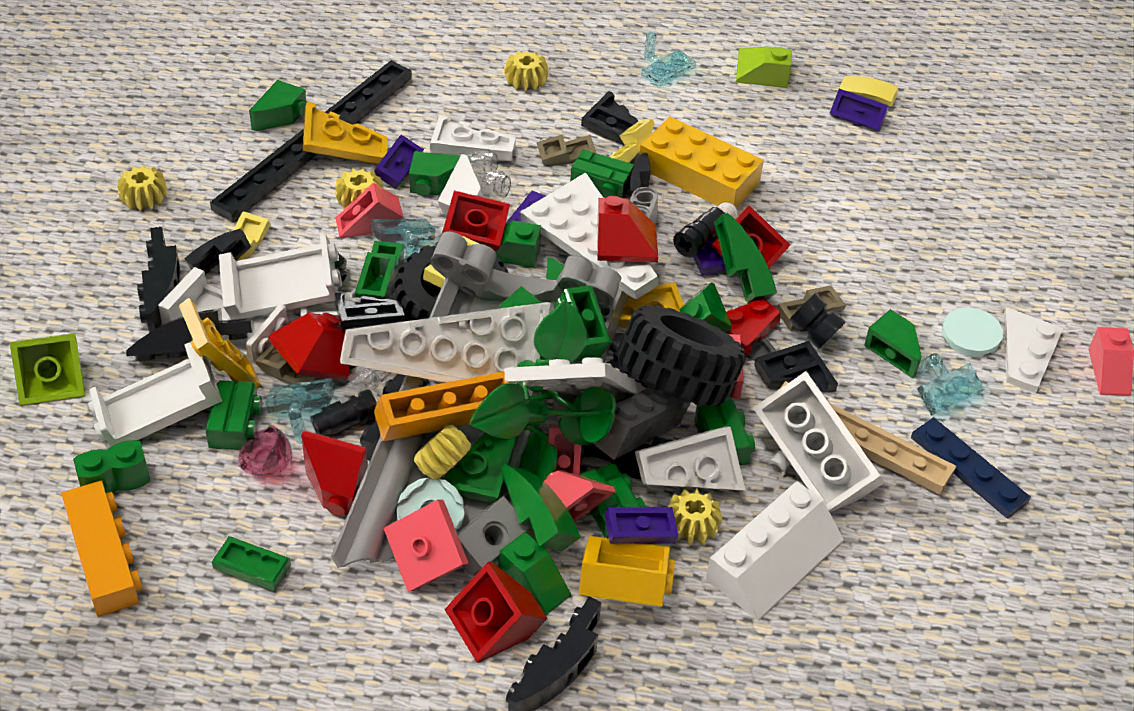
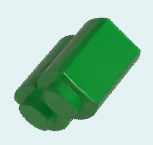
M137 440L120 442L107 450H90L73 458L80 487L102 480L105 493H114L117 490L137 489L151 481L141 442Z

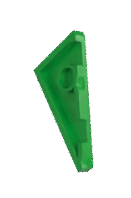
M485 432L472 445L471 450L456 463L457 465L444 478L441 477L439 479L446 480L453 485L462 497L489 503L495 502L500 499L505 483L501 467L504 464L510 465L519 435L510 439H500Z

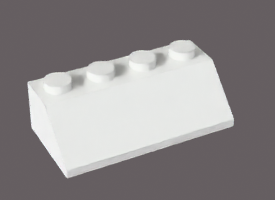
M806 371L753 407L807 488L824 501L829 513L856 502L885 483Z
M796 481L710 557L706 580L759 621L832 553L844 539L824 501Z

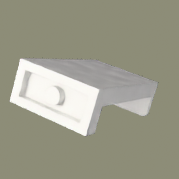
M324 234L320 235L321 244L240 261H235L231 252L220 254L223 308L230 319H243L271 314L279 304L286 306V310L334 301V293H338V288L342 287L341 275L338 269L335 270L334 263L339 261L336 244H331L327 235Z
M196 267L158 305L162 324L182 317L183 314L179 305L188 298L197 306V312L221 308L222 320H231L223 308L222 290L208 285L205 272ZM279 304L271 314L251 317L254 318L255 330L252 333H247L248 338L230 340L251 363L254 364L255 360L272 344L268 340L270 334L289 324L286 306ZM222 335L223 340L229 339V335Z
M189 342L185 344L189 357L185 361L108 396H102L96 386L89 389L92 401L88 405L92 415L98 421L94 424V428L99 439L102 442L107 440L110 446L124 441L139 440L222 402L208 358L206 356L200 357Z

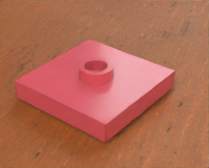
M443 499L436 500L383 528L408 592L417 590L469 564Z

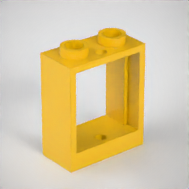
M588 536L582 561L578 595L663 607L664 594L671 595L675 560L669 559L670 547L653 544H610L609 538Z

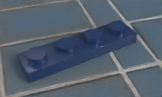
M931 418L912 432V440L927 452L956 465L954 475L1007 519L1029 503L1031 496L936 418Z

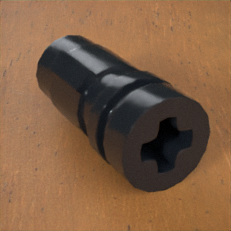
M712 207L692 223L684 226L673 237L676 250L688 258L698 254L705 248L708 241L712 242L717 238L714 222L725 213L718 207Z
M366 389L359 392L358 397L355 395L349 396L346 402L341 403L337 401L320 408L321 412L310 416V420L316 434L327 437L334 436L351 429L352 426L357 424L363 426L367 420L369 422L375 421L374 410L377 402L372 392Z

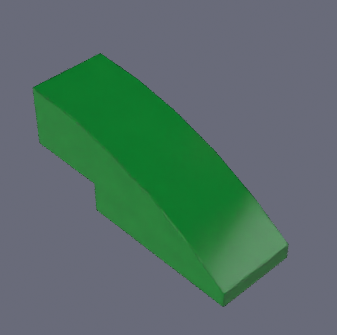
M729 213L722 214L714 222L728 278L739 276L747 303L762 298H771L777 293L764 257L742 226Z
M374 241L372 251L367 252L355 290L356 298L367 296L376 299H387L395 288V278L398 275V270L404 263V244Z
M504 464L501 467L519 524L533 527L539 547L562 552L581 538L574 520L564 503L544 481L526 469Z

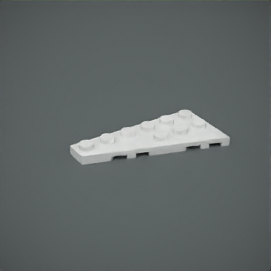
M586 173L520 212L523 222L541 225V235L570 255H578L588 259L592 263L593 269L607 267L617 271L622 278L619 289L635 300L658 286V276L648 262L597 261L598 198L603 197Z
M544 302L346 329L340 363L441 382H451L503 372L505 368L517 367L524 360L536 362L540 358L534 346V334L539 323L549 314L551 303ZM528 389L529 395L532 396L533 391Z
M602 358L582 359V364H570L569 360L555 359L549 361V366L505 368V382H523L524 386H541L544 390L568 395H577V390L583 393L593 386L604 387L613 394L616 403L647 389L642 386V383L635 382L634 378H629L627 374L621 373L617 368H613L610 363H603Z

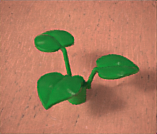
M562 300L552 312L543 318L536 328L534 346L539 355L547 358V360L537 359L536 362L524 360L517 367L549 366L550 360L558 358L571 362L581 354L586 342L585 325L578 311L569 302ZM523 382L500 385L480 403L469 423L493 437L500 439L513 438L519 435L529 422L530 412L525 406L531 401L528 389L533 392H540L544 389L541 386H524ZM544 390L569 410L581 411L582 394L572 404L559 393ZM560 417L559 428L567 440L582 446L593 445V443L586 441L580 433L579 423L581 417Z
M540 355L539 359L547 360V358H544ZM593 386L584 391L581 396V411L548 409L547 405L541 400H551L554 397L544 390L540 391L541 394L530 396V403L525 405L530 412V418L524 430L531 431L534 434L529 436L528 443L520 459V468L530 471L542 481H545L550 473L555 472L557 449L553 444L548 443V435L535 427L546 422L548 415L581 417L579 429L582 437L592 443L602 441L610 432L615 418L616 401L608 389Z

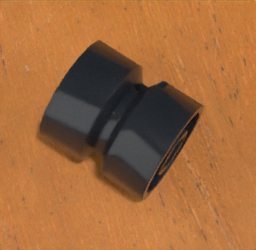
M814 293L788 321L797 330H807V339L819 350L846 321L835 310L827 312L825 301L817 293Z

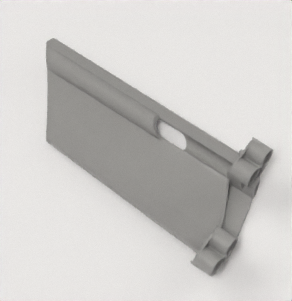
M444 232L440 236L430 262L433 268L445 277V281L429 318L500 309V304L521 286L542 303H551L549 313L554 310L553 305L559 299L564 289L589 285L593 287L600 309H607L612 307L622 278L617 271L611 268L600 267L593 269V265L588 259L578 255H572L566 259L557 280L538 279L492 269L497 258L492 248L483 244L468 246L467 241L461 235L454 232ZM405 375L399 391L419 388L422 378ZM532 392V396L541 394L540 392ZM547 399L541 401L545 404ZM471 424L456 427L467 436L466 439L471 443L470 450L472 445L485 433ZM523 430L519 434L511 459V466L517 467L528 443L529 436L532 434L531 431ZM439 431L385 442L382 441L380 436L331 554L337 568L346 567L351 563L361 560H370L369 563L395 558L383 528L398 521V501L407 486L419 479L429 478L418 469V465L413 460L415 454ZM451 468V469H450L445 475H443L442 477L444 478L453 468ZM506 482L504 483L500 498L504 496L507 490ZM462 497L465 516L460 530L492 503Z

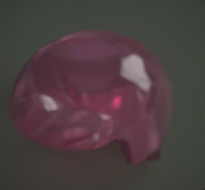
M274 425L255 431L253 433L254 440L248 441L239 452L238 466L255 477L266 478L281 474L287 469L292 460V447L287 436Z

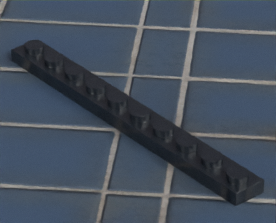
M390 60L325 111V113L334 112L340 115V120L354 125L411 80L412 70ZM304 129L210 201L211 211L234 222L241 216L242 212L250 209L315 157L318 153L303 151Z

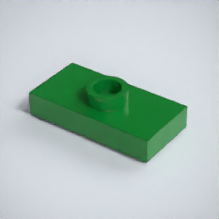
M228 536L212 560V566L215 570L275 591L291 566V562L288 557Z

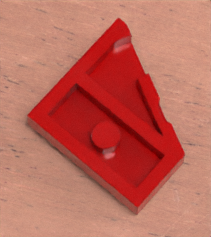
M765 298L728 310L726 313L732 328L725 334L740 335L741 346L744 348L745 355H748L752 352L754 342L757 339L762 341L767 336L768 331L774 329L780 323V311Z

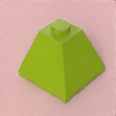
M768 46L739 48L736 82L787 88L791 69L792 49Z
M76 333L9 342L19 405L85 396Z

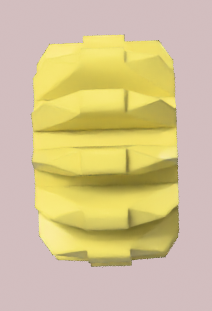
M527 50L522 53L517 51L516 55H509L506 66H504V74L508 85H514L515 90L523 87L526 92L528 87H531L536 91L538 86L544 87L549 74V68L547 67L548 63L545 57L539 56L538 52L529 53Z
M145 165L141 168L132 166V171H123L122 177L118 179L119 199L122 201V204L128 206L129 210L136 206L140 212L144 206H148L152 210L153 203L162 205L163 198L167 197L165 177L162 172L157 171L156 167L147 169Z
M364 167L360 171L352 168L350 173L342 172L341 178L336 179L335 184L338 204H341L343 209H345L372 183L383 188L381 178L376 176L374 171L366 172Z
M453 424L447 425L415 454L413 461L424 475L433 480L439 479L467 454L471 443L466 439L467 436L461 430H458Z
M697 488L690 494L687 490L683 489L680 496L673 495L670 505H668V507H673L679 535L676 541L685 536L690 546L694 538H697L702 545L707 541V537L714 539L719 526H721L722 516L719 501H712L711 493L701 495Z

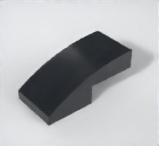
M642 153L634 164L630 179L629 200L636 189L649 187L650 166L648 153Z
M236 229L202 244L184 259L191 270L196 267L203 270L206 275L219 263L220 254L231 252L235 261H237L252 246L245 233L241 229Z

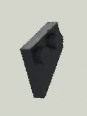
M608 91L582 117L581 126L625 145L619 135L636 124L638 120L629 113L624 104L619 106L614 100L615 95Z
M334 293L335 306L342 332H345L346 329L405 322V315L398 300L362 296L361 302L346 301L344 293Z
M810 341L755 359L754 366L768 388L780 389L785 381L790 383L806 371L821 392L832 393L837 390L838 382Z

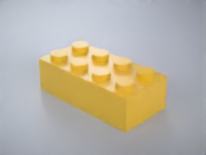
M670 116L640 145V155L648 153L650 174L717 206L728 202L737 208L760 183L764 159Z

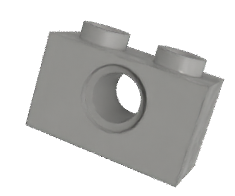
M504 496L489 505L457 533L469 563L463 566V568L470 575L479 572L487 562L497 565L499 563L497 556L500 550L529 528V526L519 524L515 509ZM485 532L492 536L493 545L486 541Z

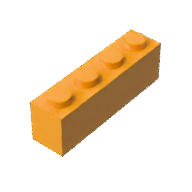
M505 371L380 395L374 414L382 441L385 442L439 431L445 426L452 424L455 427L469 425L480 403L494 389L505 383H510L505 382Z
M102 480L61 492L97 617L139 604L136 592L143 590L138 571L130 572L128 567L129 564L134 563L129 543L122 545L120 538L126 537L121 517L114 519L112 512L118 511L113 492L105 493Z

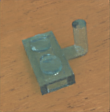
M654 32L646 34L644 58L651 65L642 69L641 76L656 87L661 88L696 68V61L679 49L663 58L656 55V34Z
M371 219L370 230L379 241L391 243L405 241L407 243L406 262L411 254L414 252L418 253L420 243H423L424 240L435 239L436 229L427 219Z
M932 353L920 361L917 372L925 373L933 368L937 376L936 379L916 388L931 416L985 390L971 363L948 372L942 358L937 353Z
M329 378L270 388L265 401L268 414L276 412L288 414L297 444H302L301 434L304 430L306 431L301 414L302 409L309 407L311 409H320L329 405L335 391L333 380Z

